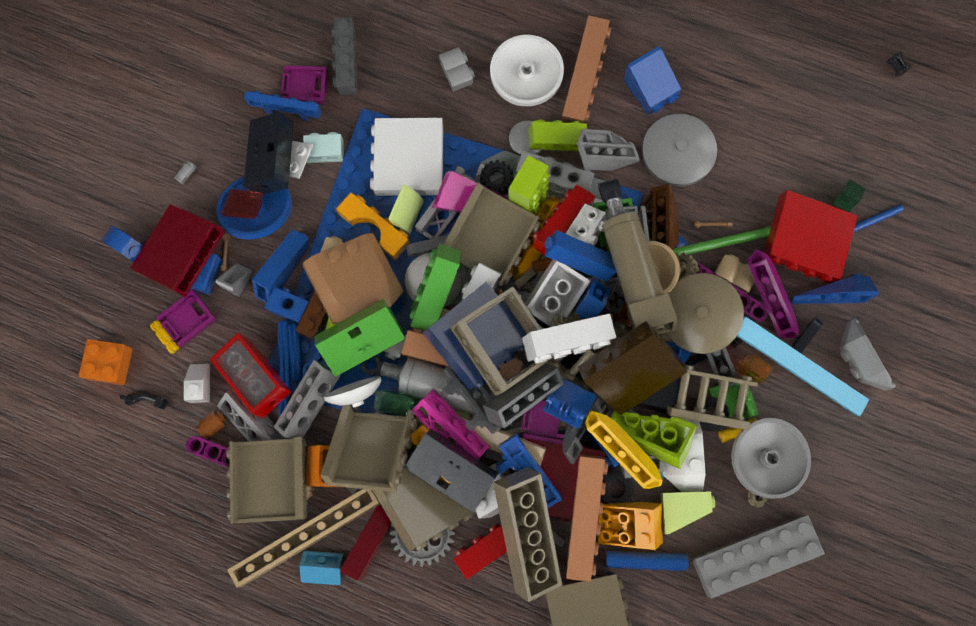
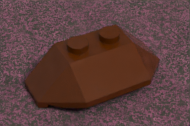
M665 184L652 187L649 191L650 194L645 198L641 206H645L649 240L663 243L673 250L678 245V208L671 185Z

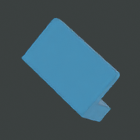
M303 551L300 562L301 582L340 585L341 572L339 571L342 568L343 554Z

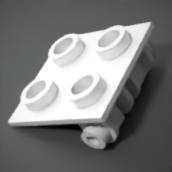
M292 141L289 177L300 179L313 144Z

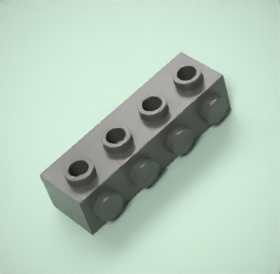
M352 17L334 18V26H331L332 37H335V42L332 43V52L335 54L332 65L333 70L336 71V76H333L334 88H337L340 96L358 94L355 25Z
M544 363L505 392L483 404L489 422L505 428L561 387L563 381L558 367Z

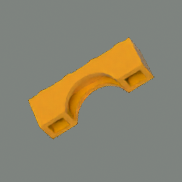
M350 193L336 208L338 214L352 226L363 222L377 226L381 231L379 245L382 251L396 261L404 252L406 246L410 245L407 239L409 236L401 229L399 231L396 230L388 218L383 219L379 216L380 212L375 207H368L365 204L366 201L357 194L355 196Z

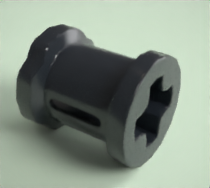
M902 52L895 54L887 60V64H890L896 72V77L905 74L911 69V66L907 65L903 59Z

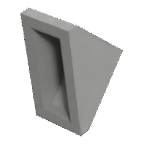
M236 263L216 280V284L222 289L240 297L253 271Z

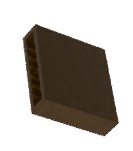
M647 321L578 366L584 382L620 416L688 372L681 358Z

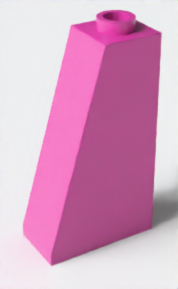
M453 171L446 172L432 208L462 212L477 183ZM491 190L492 192H494V193L500 195L501 197H503V198L509 200V198H507V197H505V196H503V195H501V194H499V193H497V192Z

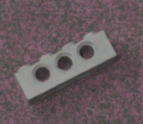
M533 151L522 152L516 168V175L529 155L548 165L549 174L552 171L560 173L556 177L550 174L549 188L566 193L577 184L590 191L594 179V173H591L590 170L576 168L568 162H557L552 157H541ZM576 177L578 181L570 182L568 178Z
M313 360L274 428L286 438H303L325 402L324 395L331 392L340 375L335 377L328 365Z

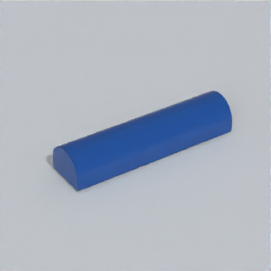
M608 550L605 553L606 568L685 571L689 568L687 554Z

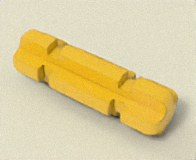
M156 320L150 324V328L155 332L163 345L166 346L169 353L173 354L179 350L177 343L173 342L170 335L161 325V322Z

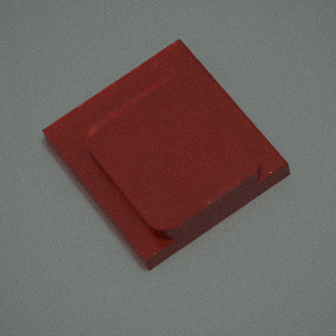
M230 189L222 216L255 219L262 205L263 193Z

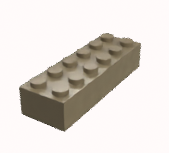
M527 467L494 481L493 485L515 593L530 602L562 586L541 473Z

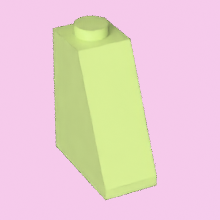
M711 492L661 493L663 534H670L713 512L712 508H715V498L711 496Z

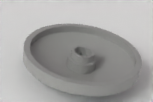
M671 114L657 120L648 129L642 144V157L648 171L660 182L677 187L689 186L701 181L711 171L717 157V143L710 128L701 120L686 114Z
M765 418L751 422L749 430L742 429L739 432L732 447V466L738 480L748 491L757 496L769 499L790 496L798 491L808 478L811 468V453L808 443L795 426L784 420Z

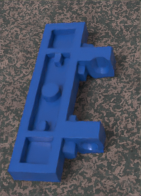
M259 91L245 92L244 99L247 104L263 108L267 114H273L274 110L298 114L301 120L308 121L309 117L320 119L321 109L313 101L302 102L293 97L286 99L276 94H270L269 96Z
M517 434L512 435L499 444V448L504 453L501 455L502 459L496 463V469L500 474L509 468L518 472L528 467L541 473L547 508L562 500L561 494Z

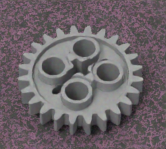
M447 528L442 531L444 535L439 538L440 544L438 546H432L428 540L426 541L428 543V551L422 548L419 551L410 552L396 530L391 531L390 535L395 536L391 543H397L393 550L400 549L401 551L398 556L399 558L405 555V562L412 559V566L419 561L420 566L423 567L424 561H427L428 565L431 566L432 559L438 563L439 555L443 558L446 556L443 550H451L447 544L454 543L449 536L455 535V532L449 531Z

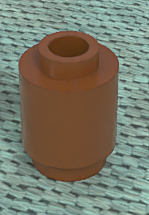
M213 410L199 422L196 429L207 439L226 426L225 420L227 419L222 412Z

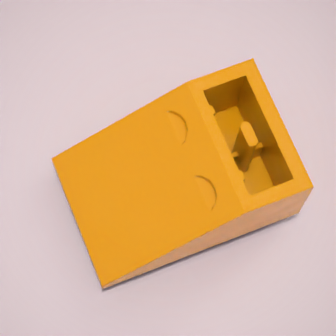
M648 502L603 504V513L598 515V523H601L600 535H597L599 544L656 550L663 543L662 504Z

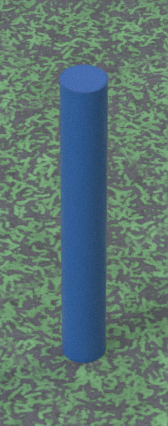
M899 204L856 223L854 232L904 210L903 206Z

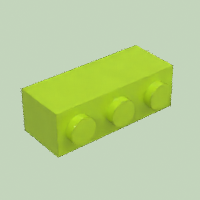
M544 120L532 121L528 128L529 149L579 151L577 140L580 131L587 129V124L579 121L563 123L560 120L545 122Z

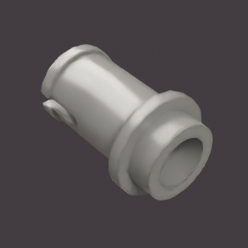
M188 160L186 163H182L183 167L173 177L182 185H184L193 172H196V166Z

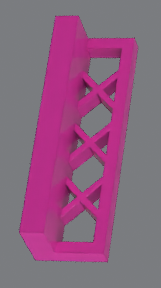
M434 389L411 410L429 430L432 429L447 440H449V437H453L456 440L455 445L477 459L490 447L473 429L471 431L465 426L466 422ZM422 406L428 412V415H425L419 408ZM435 422L442 426V430L435 426Z

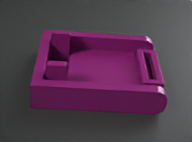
M284 66L283 70L287 73L282 75L281 98L288 99L293 97L302 102L313 101L317 104L325 105L327 67ZM316 79H322L321 92L315 91Z
M193 289L188 292L186 297L180 298L157 316L159 322L165 320L161 325L172 340L177 342L179 348L186 345L217 321ZM196 302L205 311L201 316L192 307Z
M546 400L540 401L524 413L522 429L529 430V433L521 432L520 437L563 444L565 433L558 432L560 419L542 411L547 403Z

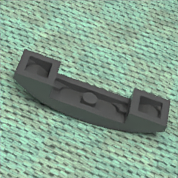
M594 391L593 394L597 395L589 411L603 414L608 403ZM589 411L579 429L569 424L566 428L563 439V453L571 464L575 463L583 449L579 441L587 429L585 422Z

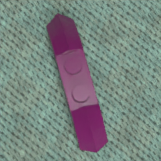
M755 250L748 258V266L775 330L780 338L794 339L799 334V327L778 272L766 253Z

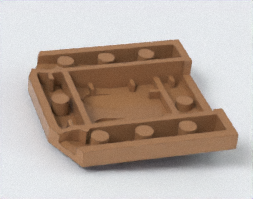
M373 233L361 235L311 256L303 262V267L332 324L340 323L382 299H385L391 308L403 293V289Z

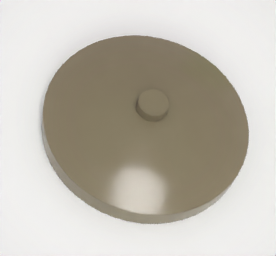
M707 273L693 274L679 280L672 291L669 292L677 323L675 330L667 332V334L679 347L698 354L713 353L725 348L738 335L744 318L743 304L736 289L725 279Z

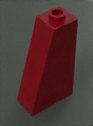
M381 505L376 506L339 571L356 581L364 579L391 527L392 522Z

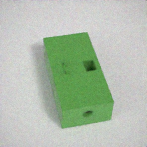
M382 299L317 334L314 338L316 348L336 377L405 339L403 329L385 299Z

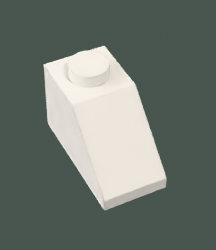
M190 364L184 379V401L189 403L210 402V364Z

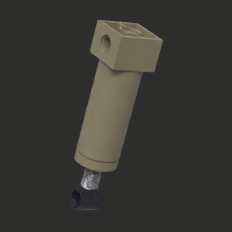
M618 178L598 183L602 202L607 204L611 218L603 223L602 228L628 306L627 316L631 329L633 330L647 321L659 335L674 331L677 317L669 293L664 294L638 214L625 213L621 202L622 190Z

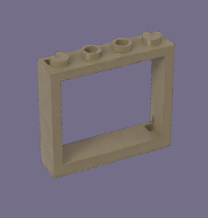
M514 287L509 288L450 327L495 396L505 392L547 362L538 364L533 362L505 382L467 325L505 300L527 334L543 329L536 322L532 311L526 307L521 295H518Z

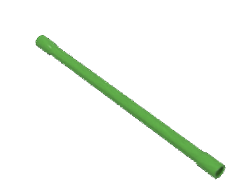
M771 226L673 249V252L679 255L685 252L688 255L760 238H768ZM583 272L585 278L593 277Z

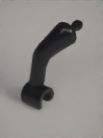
M148 392L128 394L127 396L120 395V399L125 400L127 405H132L142 400H149L154 402V407L165 410L168 403L167 399Z

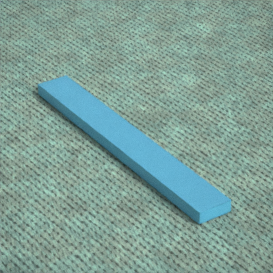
M744 316L742 327L737 337L854 415L861 416L869 401L868 398Z

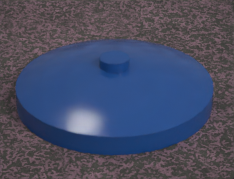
M244 177L234 181L223 191L216 208L218 220L227 233L240 239H258L275 232L286 222L291 213L292 197L288 188L257 196L243 186Z

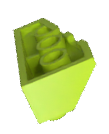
M614 411L611 419L618 423L644 452L662 462L681 469L689 453L697 428L696 424L678 417L661 418L658 415L650 417L640 416L638 413L625 412L620 416Z

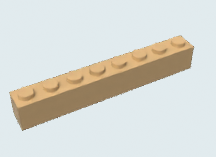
M369 489L360 490L229 568L228 572L236 588L243 587L372 510L377 505H380L374 492Z

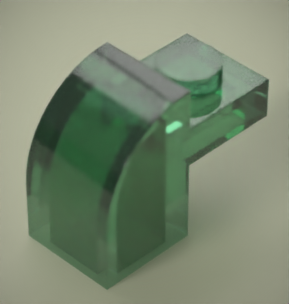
M849 179L839 191L832 204L850 213L853 207L860 202L866 189Z

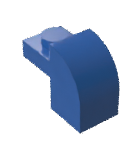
M113 225L101 239L102 242L133 262L144 247Z

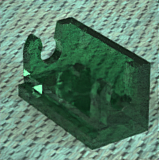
M385 389L375 391L374 409L381 412L407 417L408 410L411 411L419 403V397Z

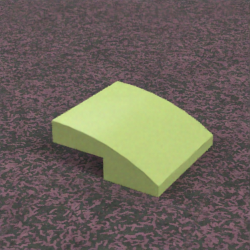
M403 184L388 218L392 225L400 227L401 230L410 235L424 200L413 189Z

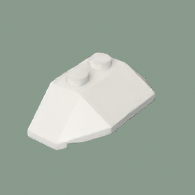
M681 418L697 425L689 453L681 469L663 462L664 472L662 474L681 492H703L705 461L703 433L700 422Z

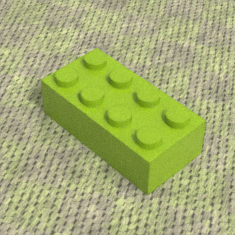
M528 155L509 187V201L537 215L540 210L538 208L540 203H544L549 194V166Z

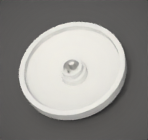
M519 35L508 39L495 51L490 64L491 81L497 93L506 101L519 106H535L546 102L555 95L563 80L564 64L559 51L552 43L535 35Z

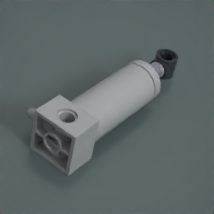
M373 356L360 364L361 369L369 376L381 377L382 375L399 380V393L423 399L434 389L452 408L469 413L474 411L461 394L458 396L455 392L453 395H448L446 399L442 396V388L448 385L446 382L449 380L448 376L444 373L446 368L444 366L408 357L403 367L387 363L377 356ZM376 361V367L368 370V362ZM485 382L482 385L483 388L487 391L491 398L495 397L494 393L492 392L488 384Z

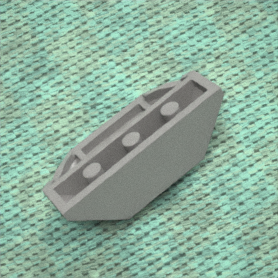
M582 129L580 131L577 147L585 170L613 171L640 161L635 145L630 141L627 142L612 131Z
M857 318L847 322L840 350L843 360L848 362L851 367L852 376L860 383L884 391L895 388L896 385Z

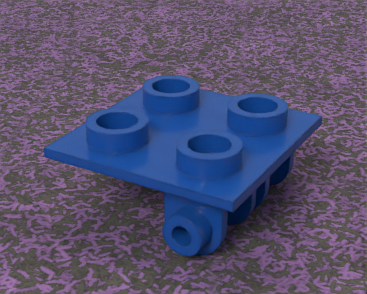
M562 378L563 385L548 396L547 403L542 411L579 429L597 395Z

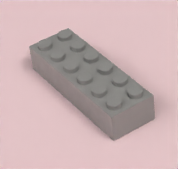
M801 515L693 557L692 561L706 596L712 599L822 556L825 553L809 516Z

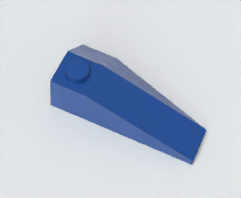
M852 274L851 277L793 296L789 301L791 304L866 303L878 296L879 293L870 276Z

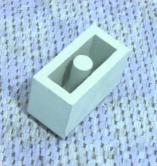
M330 132L327 135L310 133L303 136V143L313 144L307 163L343 162L344 144L341 134L336 132Z

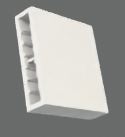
M375 118V125L371 127L372 136H374V143H371V153L374 154V160H371V172H374V178L370 179V188L374 190L375 195L398 196L403 184L413 189L419 195H437L443 181L442 118Z

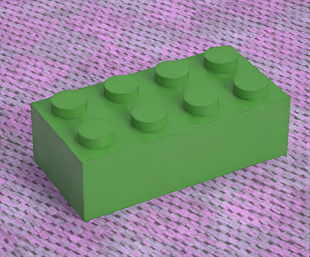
M440 243L437 249H432L429 265L425 268L422 283L419 284L416 299L413 300L410 309L409 319H412L411 327L426 331L439 320L460 265V250Z

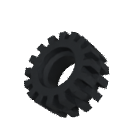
M493 160L489 161V164L486 163L480 174V184L504 195L507 194L514 180L513 169H510L509 164L505 165V161H502V163L499 160H496L494 163ZM494 172H499L504 176V181L498 185L493 184L490 181V175Z

